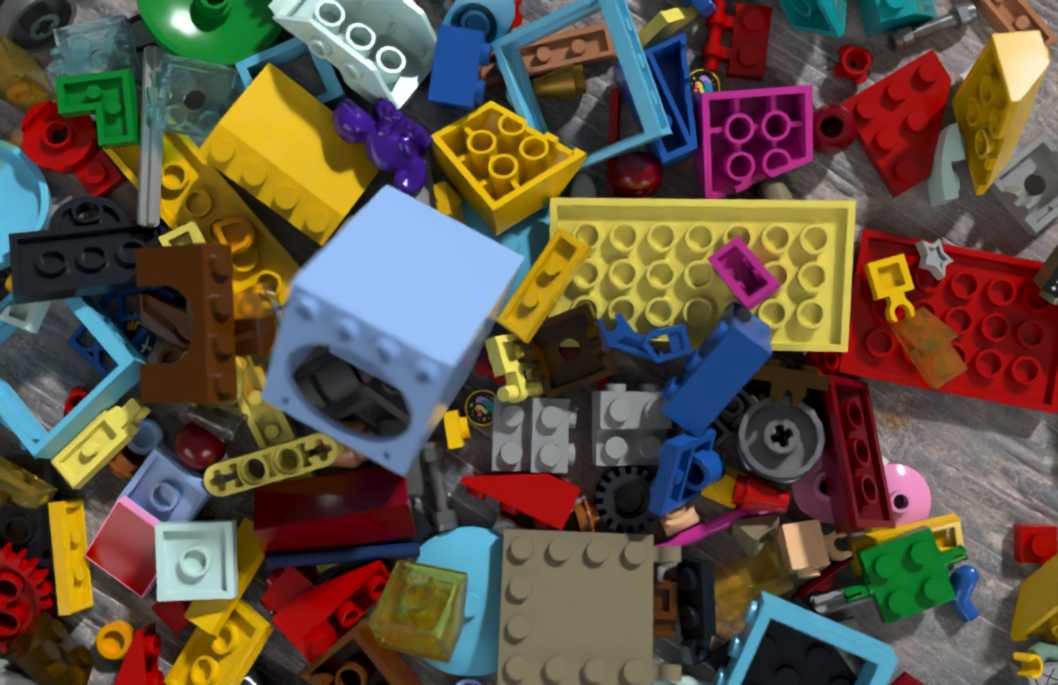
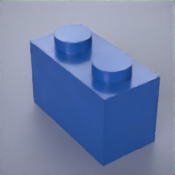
M439 24L428 101L432 106L472 112L476 109V103H483L486 81L480 80L482 66H489L491 56V44L486 43L484 31Z

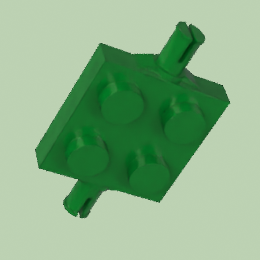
M923 525L855 551L861 566L862 582L845 589L843 588L842 594L845 595L843 597L847 604L869 597L875 604L881 622L885 625L891 624L957 599L949 579L948 566L968 560V555L965 554L967 551L960 544L941 552L937 547L931 528Z

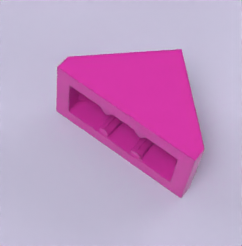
M739 236L707 258L738 302L748 311L781 288L779 282Z

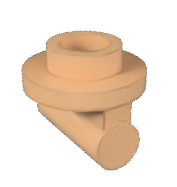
M692 502L658 517L667 538L700 522Z

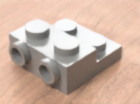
M604 384V391H592V465H660L658 455L661 447L667 441V429H672V419L661 412L663 401L661 384H639V391H626V384Z
M493 396L490 470L567 473L568 465H574L575 445L574 443H568L569 428L574 429L576 426V408L570 406V399L526 398L522 402L511 403L509 401L502 402L498 397Z

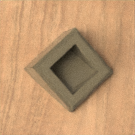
M777 514L737 520L733 523L732 541L750 558L755 557L777 539L780 517Z

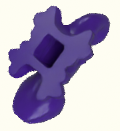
M378 98L374 102L375 108L371 111V115L350 99H343L342 102H339L332 115V123L337 135L343 141L352 145L364 141L367 155L376 167L381 170L396 171L394 184L397 190L408 196L415 195L421 191L427 174L426 164L422 157L427 152L424 146L428 147L434 141L425 128L407 119L401 111L397 110L394 103L385 101L382 98Z

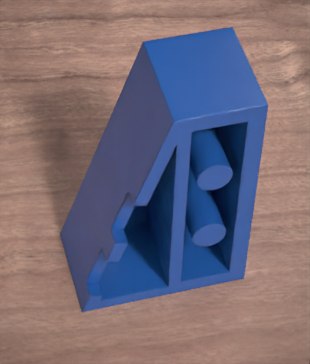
M686 32L644 50L672 134L645 144L649 154L659 162L662 171L690 159L698 148L693 101L691 102L690 70L687 64ZM618 61L614 75L639 132H643L642 123L620 61Z
M733 300L699 348L695 349L688 357L683 370L677 378L673 376L662 389L661 396H663L661 412L696 437H699L772 355L770 326Z

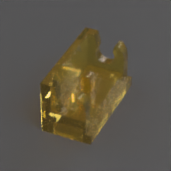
M770 545L755 557L750 558L748 555H745L714 570L715 602L726 620L745 612L746 607L750 606L751 601L757 600L761 590L777 597L795 588L777 552L774 553Z

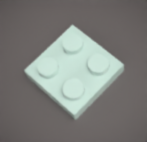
M236 519L173 521L155 524L157 601L235 599L239 595Z

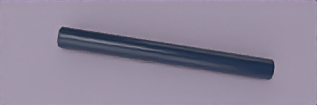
M419 542L268 553L266 554L267 569L412 558L420 557Z

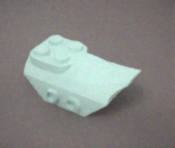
M273 0L268 5L275 15L272 19L308 45L316 56L326 59L339 69L345 83L373 105L378 98H382L385 101H391L397 110L402 111L432 74L437 37L425 12L413 0Z

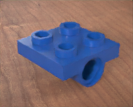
M707 427L699 437L687 432L667 440L663 444L658 455L660 465L657 477L653 480L649 490L651 495L649 511L661 517L698 498L700 490L717 483L724 477L726 470L724 460L718 453L712 450L717 431ZM699 466L703 469L704 475L701 473Z

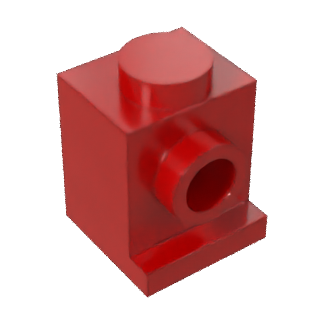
M309 566L284 568L285 570L278 568L265 582L264 585L269 589L261 597L260 603L265 610L276 615L300 592L312 588L320 576Z

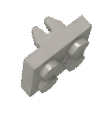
M1045 132L1037 135L1021 148L989 187L1029 236L1039 232L1058 216V147ZM1029 175H1037L1043 180L1044 189L1041 194L1031 195L1025 190L1024 182Z

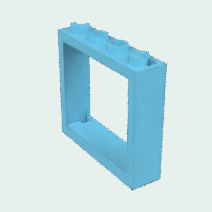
M577 0L491 42L498 61L494 64L503 75L507 86L505 92L509 104L515 109L518 116L527 120V126L545 135L549 131L519 50L602 11L644 131L587 154V159L578 171L672 134L626 0Z
M13 291L0 302V314L8 305L15 304ZM92 295L63 299V301L109 353L118 366L49 433L0 374V423L17 435L21 440L19 444L21 449L28 450L34 458L52 460L104 409L109 410L140 380V364L150 363ZM0 320V346L19 327Z
M761 590L757 600H752L750 606L746 607L743 621L746 622L741 635L736 633L733 636L728 649V655L731 658L726 669L723 667L719 668L713 685H741L770 618L867 659L855 685H888L899 660L890 645Z

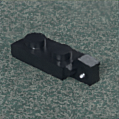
M684 555L681 556V562H678L677 574L680 604L679 619L680 629L682 630L680 634L683 639L680 646L683 662L696 665L710 661L711 637L716 636L714 563L698 557Z

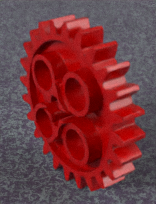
M8 542L3 549H0V651L3 654L8 652V646L16 638L28 630L34 617L43 611H46L52 617L55 612V608L52 606L57 600V595L51 594L56 585L55 582L44 581L50 572L49 569L37 570L35 568L40 561L38 557L30 561L24 559L27 553L25 548L17 554L13 553L11 542Z

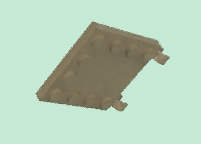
M504 529L497 685H653V680L682 682L681 665L653 664V562H681V547L654 546V535Z

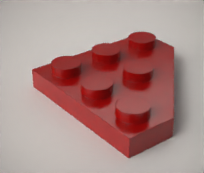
M934 50L927 52L840 104V106L846 107L853 113L857 122L855 138L893 198L929 178L952 81Z

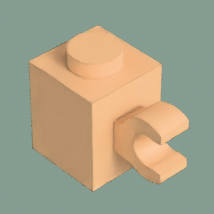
M819 519L781 525L778 529L777 540L785 574H797L798 580L821 576L820 570L830 565L829 557L836 561H842L852 555L851 550L841 552L834 546L835 539L845 538L847 534L836 535V532L833 531L831 534L823 535Z

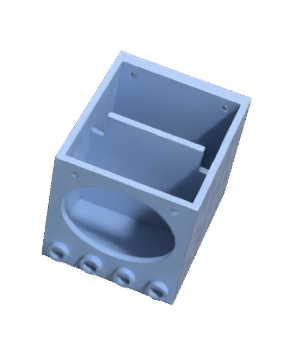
M386 184L292 281L261 400L405 477L476 365L485 346L484 340L488 339L525 257ZM318 344L331 345L330 353L402 391L411 410V426L404 433L389 437L372 436L349 429L318 410L300 391L292 374Z

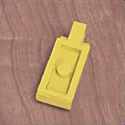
M131 398L122 408L116 405L110 410L104 409L50 463L73 489L80 490L134 438V435L140 430L136 425L151 410L144 402L135 398Z

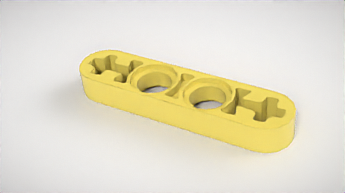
M318 431L222 460L206 470L203 478L204 485L207 491L214 496H228L326 467L342 456L344 444ZM322 442L330 444L332 450L327 454L320 452L310 456L308 451L319 446ZM285 449H292L299 456V463L296 468H290L284 464L282 454ZM251 459H258L263 463L265 473L262 478L254 477L250 473L249 462ZM237 471L239 476L226 483L219 482L217 478L220 474L226 475Z

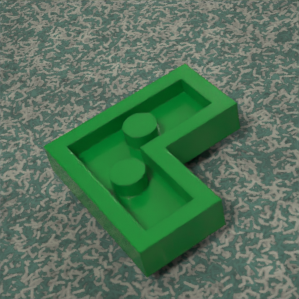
M129 69L55 78L59 115L69 118L96 114L98 145L103 149L140 145L134 73Z

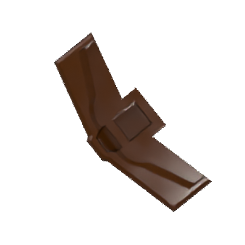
M150 289L140 291L141 328L187 351L193 336V316L188 301L186 300V310L158 296L155 291ZM275 316L234 318L236 357L265 355L275 342Z

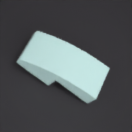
M958 123L950 124L939 132L932 167L927 180L931 207L945 205L959 198L960 181L952 166L966 159V140L963 134L959 132Z

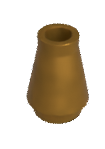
M571 63L541 77L533 78L537 100L544 98L579 99V95L587 94L583 65L574 66Z

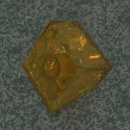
M398 559L368 623L379 647L449 664L463 630L468 584L467 573Z

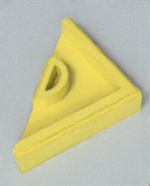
M694 4L689 8L680 6L659 12L638 33L643 51L657 45L700 15Z

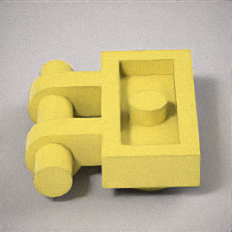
M513 333L484 340L494 376L505 375L506 385L500 387L497 391L500 401L518 403L526 400L527 396L538 398L546 395L541 382L536 381L532 377V364L527 363L525 360V350L527 348L524 341ZM523 371H526L527 380H525Z

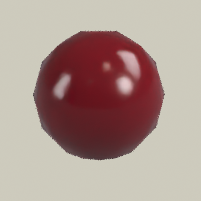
M826 104L813 111V149L824 155H837L847 150L854 142L857 134V122L853 113L846 107L837 104Z
M633 151L622 155L614 164L611 179L614 189L622 198H651L659 189L663 174L662 168L655 157L647 152Z
M209 419L189 421L176 434L174 440L175 453L179 460L188 468L194 470L208 469L210 466L223 460L228 449L227 435L215 421Z

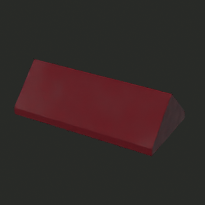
M828 375L830 376L828 391L811 392L814 412L823 426L825 442L822 450V459L836 535L895 529L896 526L868 383Z
M383 465L255 487L253 532L265 558L268 553L345 548L416 535L407 474L404 477Z

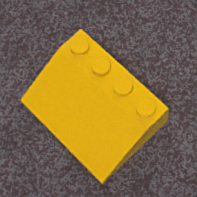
M268 62L222 117L196 152V154L320 246L325 244L380 170L369 159L364 141L354 145L343 141L334 130L332 123L333 111L270 62Z

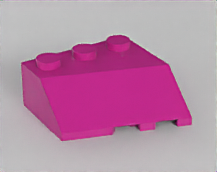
M812 85L691 94L698 147L694 153V169L702 199H721L730 194L748 189L749 186L765 179L776 177L813 161Z

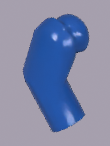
M962 565L960 568L955 569L950 577V582L957 598L950 601L963 623L973 621L979 616L977 609L970 599L976 582L979 579V574L971 565Z

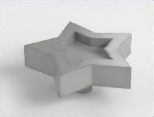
M940 239L932 243L923 240L916 243L915 245L921 257L918 268L929 270L938 281L945 278L946 265L953 262V260L944 252Z

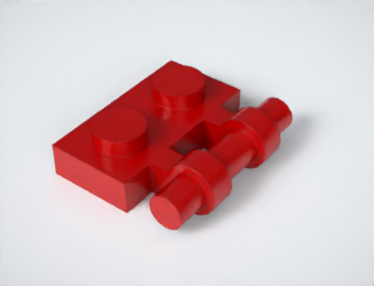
M712 0L717 10L705 18V27L708 28L706 44L702 45L701 58L704 59L703 70L717 73L718 62L727 63L725 77L761 82L764 78L772 7L736 3L733 16H727L724 13L725 1ZM722 31L731 32L729 48L720 45Z

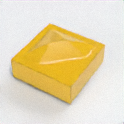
M446 181L433 185L436 210L465 225L462 209L463 200L460 195Z

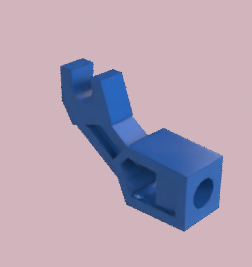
M622 313L615 314L617 327L614 330H607L604 327L603 318H598L609 347L629 352L656 363L692 353L685 323L651 329L646 336L635 332ZM667 334L671 351H660L658 353L654 349V345L649 341L651 337L657 339L659 336Z

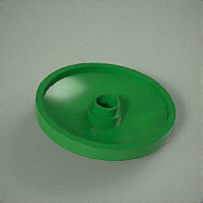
M136 0L141 20L153 40L172 57L190 66L205 70L227 71L237 69L235 63L274 47L284 29L283 26L272 19L275 15L268 5L273 0Z

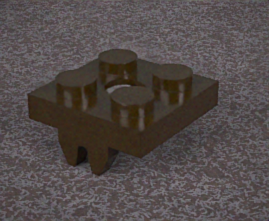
M590 301L545 319L530 342H524L527 348L525 350V360L527 363L532 364V377L536 381L541 382L547 399L614 375L619 371ZM573 339L578 342L581 352L577 359L566 360L561 356L559 347L562 341Z
M767 359L748 381L756 383L755 393L759 401L769 397L770 393L773 403L781 404L783 397L786 396L790 399V406L798 407L806 396V392L828 391L830 376L818 374L819 367L795 364V366L786 365L785 369L780 368L781 361Z
M43 611L31 620L28 630L8 646L10 651L4 655V658L10 664L15 662L38 685H87L95 661L89 649L84 645H79L68 634L64 624L57 619H53L46 611ZM60 653L67 659V667L58 661Z

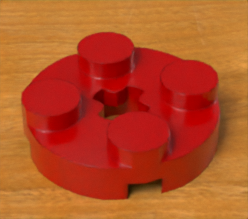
M49 100L37 104L26 114L22 121V149L34 163L47 171L57 172L61 175L71 174L74 169H77L92 157L99 147L97 125L90 115L64 118L58 114L57 102L53 103ZM58 129L60 132H64L67 129V139L62 143L53 144L56 139L53 135L54 131Z

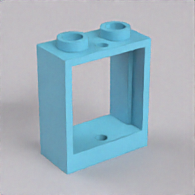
M297 37L235 63L240 77L235 78L241 94H243L253 82L254 77L263 70L268 62L277 67L310 52L327 92L315 98L333 112L339 102H342L343 99H348L334 65L326 59L316 56L309 46Z

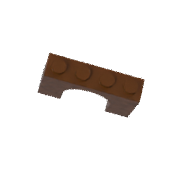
M194 243L135 248L137 287L176 288L188 301L193 316L192 340L182 358L176 362L140 364L141 402L210 404L237 400L232 245Z

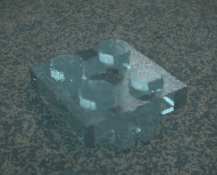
M122 14L53 29L56 47L50 50V55L58 62V65L53 66L59 77L129 69L134 73L135 89H142V76L128 17ZM99 50L107 51L111 57L110 66L103 71L95 70L91 64L92 55Z
M162 53L159 69L150 71L149 76L153 86L152 88H146L147 99L150 103L146 121L147 126L150 130L207 138L231 108L240 73L235 67ZM194 90L203 92L205 103L201 108L190 110L185 106L184 100L189 92Z

